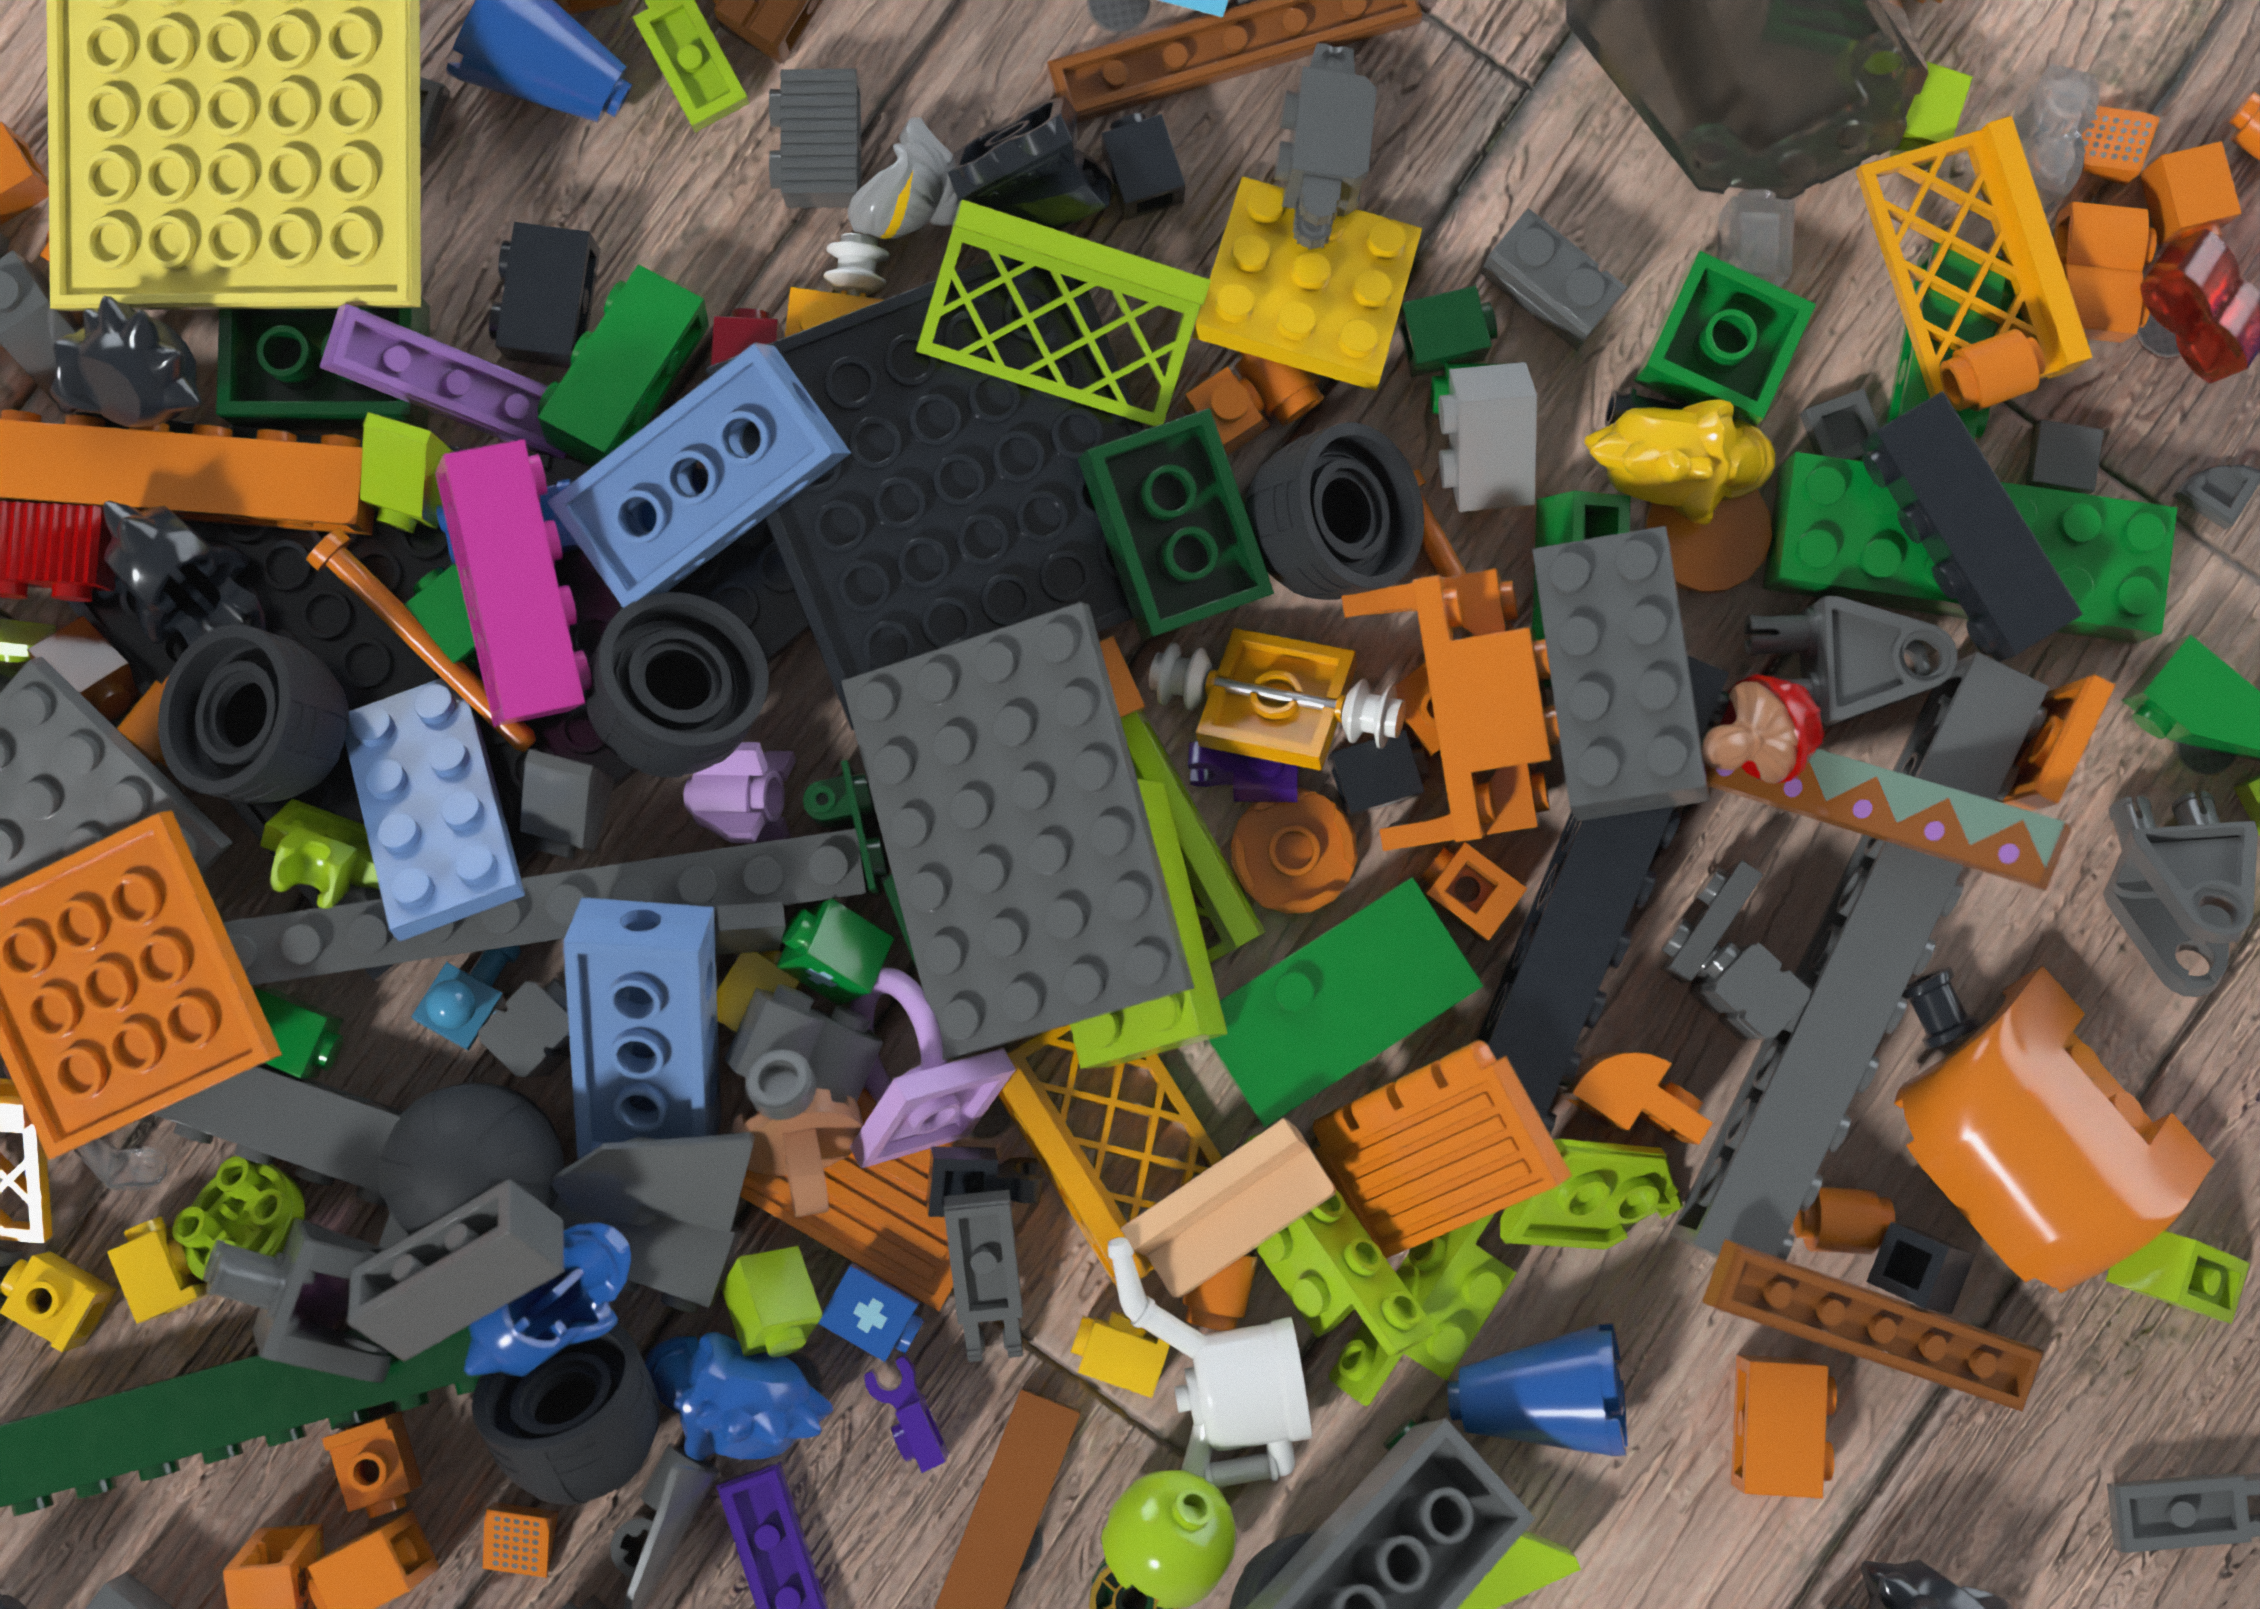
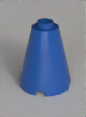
M475 0L452 48L463 55L461 64L447 63L446 68L447 74L460 81L594 122H599L605 112L615 118L624 105L633 85L623 79L627 66L554 0Z
M1614 1323L1596 1324L1460 1367L1458 1381H1448V1405L1451 1420H1462L1465 1432L1470 1434L1607 1456H1626V1447H1628L1624 1382L1620 1379L1618 1363L1614 1362V1360H1621Z

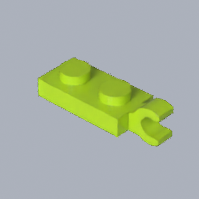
M643 0L648 9L633 16L634 22L695 133L750 104L744 89L695 0Z

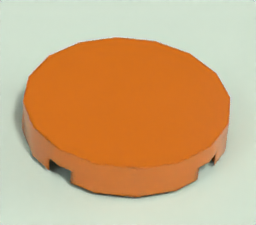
M1757 489L1742 497L1721 500L1714 509L1711 522L1707 525L1693 523L1669 505L1650 502L1646 514L1645 529L1666 526L1677 588L1689 592L1723 593L1745 582L1765 561L1772 539L1770 512Z
M1298 788V802H1253L1238 820L1230 843L1232 870L1243 891L1263 908L1285 915L1311 913L1333 902L1349 883L1357 861L1356 834L1345 812L1325 796L1304 788Z

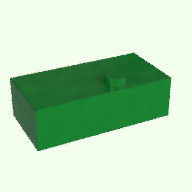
M1411 877L1219 1000L1228 1034L1208 1039L1207 1042L1261 1126L1267 1127L1479 990L1483 985L1416 881Z

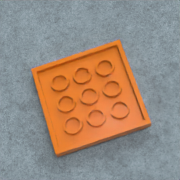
M172 810L157 813L0 889V1053L48 1160L64 1155L282 1055Z

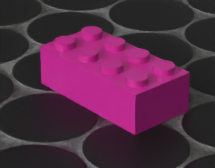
M524 439L443 454L435 471V476L493 727L563 713L577 708L585 703L583 694L585 690H589L592 686L591 674L584 651L573 652L568 630H570V625L577 624L576 609L570 587L568 585L558 587L554 570L555 560L562 559V550L554 520L543 522L539 505L540 495L547 494V485L539 455L528 456Z

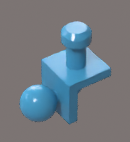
M520 945L484 950L469 974L446 962L412 1014V1020L469 1051L479 1036L478 1031L489 1020L491 1015H494L498 1010L506 1011L507 1009L503 993L492 988V985L507 961L510 963L516 961L521 953Z

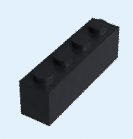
M1943 391L1879 428L1860 443L1866 453L1862 459L1867 473L1880 488L1887 487L1900 508L1897 511V517L1902 529L1914 543L1923 544L1935 564L1932 566V574L1937 585L1948 598H1956L1969 618V621L1966 623L1967 631L1974 644L1982 653L1986 655L1991 654L1994 660L1998 662L2004 661L2021 653L2084 615Z

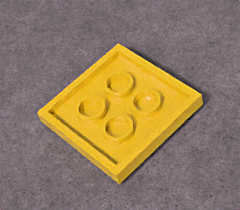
M1242 176L1210 275V286L1204 305L1200 307L1192 338L1377 391L1422 228L1356 209L1344 217L1336 215L1335 220H1333L1328 244L1325 243L1323 248L1318 247L1309 250L1301 244H1296L1297 240L1293 238L1295 209L1282 207L1284 188Z

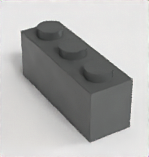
M508 1179L352 1269L348 1324L401 1360L406 1361L564 1272L563 1219L512 1180Z

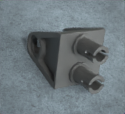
M1839 596L1823 597L1799 612L1798 615H1747L1744 624V635H1771L1752 636L1751 640H1745V650L1748 656L1800 653L1801 679L1782 680L1799 684L1808 690L1815 704L1821 709L1820 716L1823 729L1909 699L1918 693L1939 686L1950 678L1957 664L1958 653L1955 642L1948 632L1937 625ZM1916 640L1926 641L1938 650L1939 664L1930 675V665L1925 653L1927 650L1923 644ZM1904 654H1907L1912 659L1915 673L1907 667Z
M2201 791L2199 798L2202 806L2200 807L2198 806L2195 792L2184 794L2173 802L2171 809L2179 826L2156 827L2152 814V805L2148 798L2137 796L2136 804L2138 811L2135 812L2132 797H2125L2113 803L2109 808V816L2113 821L2122 851L2103 893L2106 904L2166 987L2182 996L2200 997L2208 995L2218 987L2226 971L2229 958V943L2235 942L2237 944L2242 940L2254 916L2258 830L2255 821L2220 823L2215 809L2214 797L2211 793ZM2183 950L2199 953L2209 964L2208 973L2201 976L2188 975L2189 970L2184 969L2178 963L2175 954Z
M296 1217L293 1220L282 1253L277 1252L274 1257L233 1246L217 1239L203 1275V1281L208 1282L206 1294L213 1296L215 1294L260 1307L252 1329L260 1357L365 1381L385 1382L391 1367L390 1360L392 1358L387 1355V1349L361 1338L298 1317L295 1303L302 1284H313L318 1272L350 1280L352 1269L387 1249Z

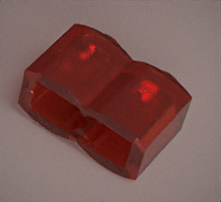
M2204 228L2169 244L2140 284L2142 299L2148 311L2160 325L2175 334L2176 344L2183 360L2204 381L2212 384L2248 369L2260 351V292L2250 283L2240 278V270L2234 254L2226 243L2210 230Z

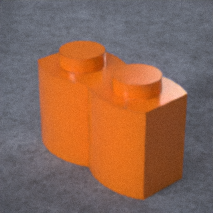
M2071 202L2058 212L2053 240L2086 339L2123 343L2136 335L2138 328L2144 327L2149 318L2151 293L2149 290L2143 289L2142 271L2143 267L2148 266L2154 257L2157 242L2156 230L2149 227L2148 209Z

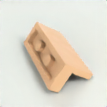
M1283 1118L1120 1229L1133 1250L1148 1257L1170 1295L1175 1298H1182L1334 1196L1336 1187L1298 1128Z

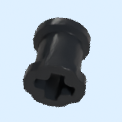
M1951 966L1939 969L1908 983L1901 996L1910 1001L1925 1030L1926 1035L1922 1041L1926 1049L1953 1041L1980 1025L1976 1016L1967 1015L1952 986L1951 980L1955 974Z

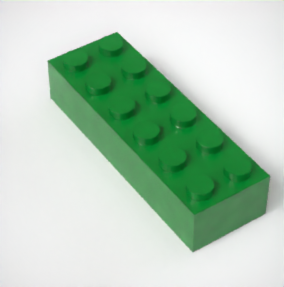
M1795 452L1779 466L1771 521L1772 539L1767 552L1763 589L1819 598L1839 596L1867 605L1969 619L1956 598H1948L1941 591L1932 574V566L1935 565L1922 543L1916 544L1906 535L1897 517V511L1900 509L1887 487L1880 488L1873 482L1864 467L1863 461ZM2000 482L2084 614L2055 632L2134 644L2162 634L2177 507Z

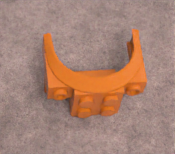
M1490 569L1450 577L1436 575L1413 579V583L1341 596L1345 618L1418 611L1450 813L1405 825L1380 828L1383 851L1455 840V842L1483 838L1485 835L1538 827L1541 824L1539 812L1550 811V803L1544 772L1536 774L1534 772L1539 761L1551 760L1556 757L1554 745L1561 743L1555 705H1547L1543 681L1551 679L1546 640H1537L1535 630L1530 627L1515 629L1509 622V620L1519 619L1513 580L1501 582L1500 572L1497 569ZM1463 626L1475 637L1454 640L1452 628ZM1497 768L1488 783L1477 784V771Z

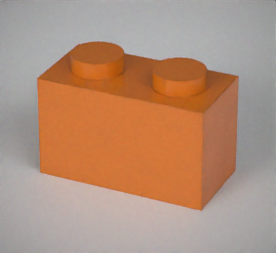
M1736 1354L1731 1485L1744 1494L1823 1499L1824 1481H1831L1834 1473L1833 1445L1831 1442L1825 1441L1826 1415L1833 1416L1837 1404L1836 1381L1833 1376H1828L1827 1365L1814 1359Z
M413 1509L342 1544L308 1566L307 1568L312 1576V1579L309 1580V1591L317 1609H375L409 1592L439 1569L440 1566Z

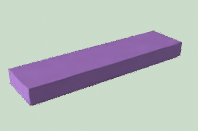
M349 304L339 306L320 368L507 442L524 439L527 450L535 453L550 455L552 458L565 459L566 453L546 443L538 420V405L548 387L547 385Z

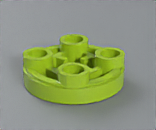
M233 1156L220 1165L216 1177L203 1188L192 1206L178 1214L174 1220L172 1234L177 1242L184 1245L186 1264L198 1278L204 1280L203 1275L206 1264L217 1239L227 1244L274 1257L277 1252L282 1253L294 1218L304 1220L305 1204L303 1194L291 1176L272 1164L265 1165L239 1156Z

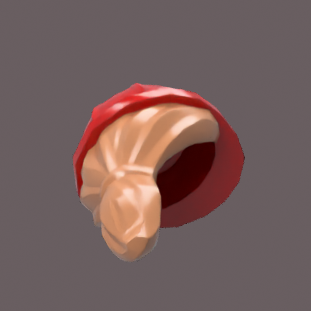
M1754 674L1736 682L1727 691L1730 701L1720 725L1712 728L1703 741L1701 748L1703 760L1706 764L1716 769L1734 770L1741 767L1747 774L1767 783L1777 784L1797 779L1805 770L1806 763L1822 743L1824 731L1820 716L1821 709L1815 704L1805 687L1787 680Z

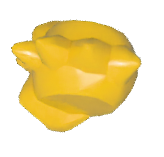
M1722 399L1707 400L1686 406L1683 409L1632 408L1627 410L1614 424L1587 435L1584 439L1590 454L1597 462L1606 467L1607 476L1611 485L1616 490L1655 504L1672 506L1688 520L1703 525L1711 522L1714 509L1721 500L1742 497L1762 487L1771 476L1775 467V451L1771 441L1756 426L1738 418L1733 420L1734 406L1731 402Z

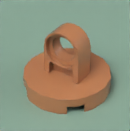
M816 1088L812 1103L804 1112L796 1117L786 1120H774L760 1113L747 1121L741 1113L734 1119L731 1134L753 1133L754 1143L747 1169L759 1174L787 1175L795 1217L829 1212L823 1168L847 1158L852 1153L849 1147L863 1127L861 1110L854 1098L847 1096L844 1103L833 1102L830 1090Z

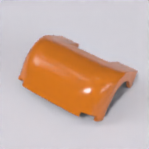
M2042 965L2005 988L2002 992L2005 997L2002 1006L1967 1041L1928 1069L1904 1082L1898 1089L1894 1104L1899 1108H1904L1905 1120L1914 1138L1913 1141L1906 1144L1911 1154L2006 1265L2024 1282L2036 1278L2053 1288H2057L2059 1293H2062L2125 1260L2159 1236L2186 1208L2215 1160L2172 1112L2154 1122L2143 1112L2136 1098L2121 1087L2100 1063L2096 1053L2073 1032L2085 1013Z

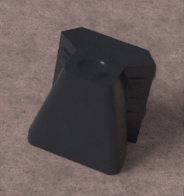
M1066 95L1038 105L1010 124L993 129L972 140L960 150L954 152L947 172L959 201L965 200L1055 230L1064 228L1109 207L1112 181L1091 156L1077 149L1078 113Z

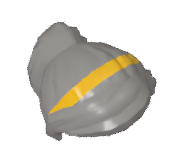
M910 118L899 134L901 143L893 145L897 156L896 162L888 168L879 171L852 197L847 213L854 232H862L865 235L870 234L881 239L899 238L919 230L928 222L939 226L952 225L954 223L960 201L947 173L953 154L931 133L922 118Z

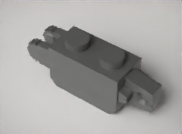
M1317 43L1310 67L1303 66L1297 92L1286 90L1283 99L1280 128L1290 130L1289 142L1280 141L1274 179L1285 181L1282 207L1295 209L1293 238L1297 240L1296 244H1301L1309 250L1318 247L1323 248L1325 243L1328 244L1333 220H1335L1336 215L1344 217L1358 208L1362 182L1367 178L1369 172L1377 88L1366 76L1355 75L1354 53L1351 48L1343 46L1332 47L1329 44Z

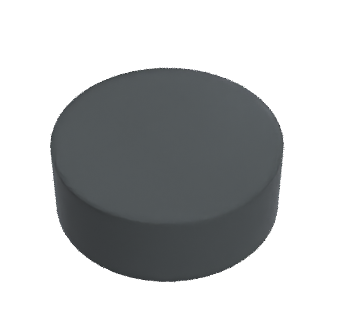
M786 1049L770 1051L759 1057L747 1073V1093L757 1111L767 1118L786 1120L796 1117L809 1107L815 1097L817 1087L815 1076L806 1059L797 1052Z

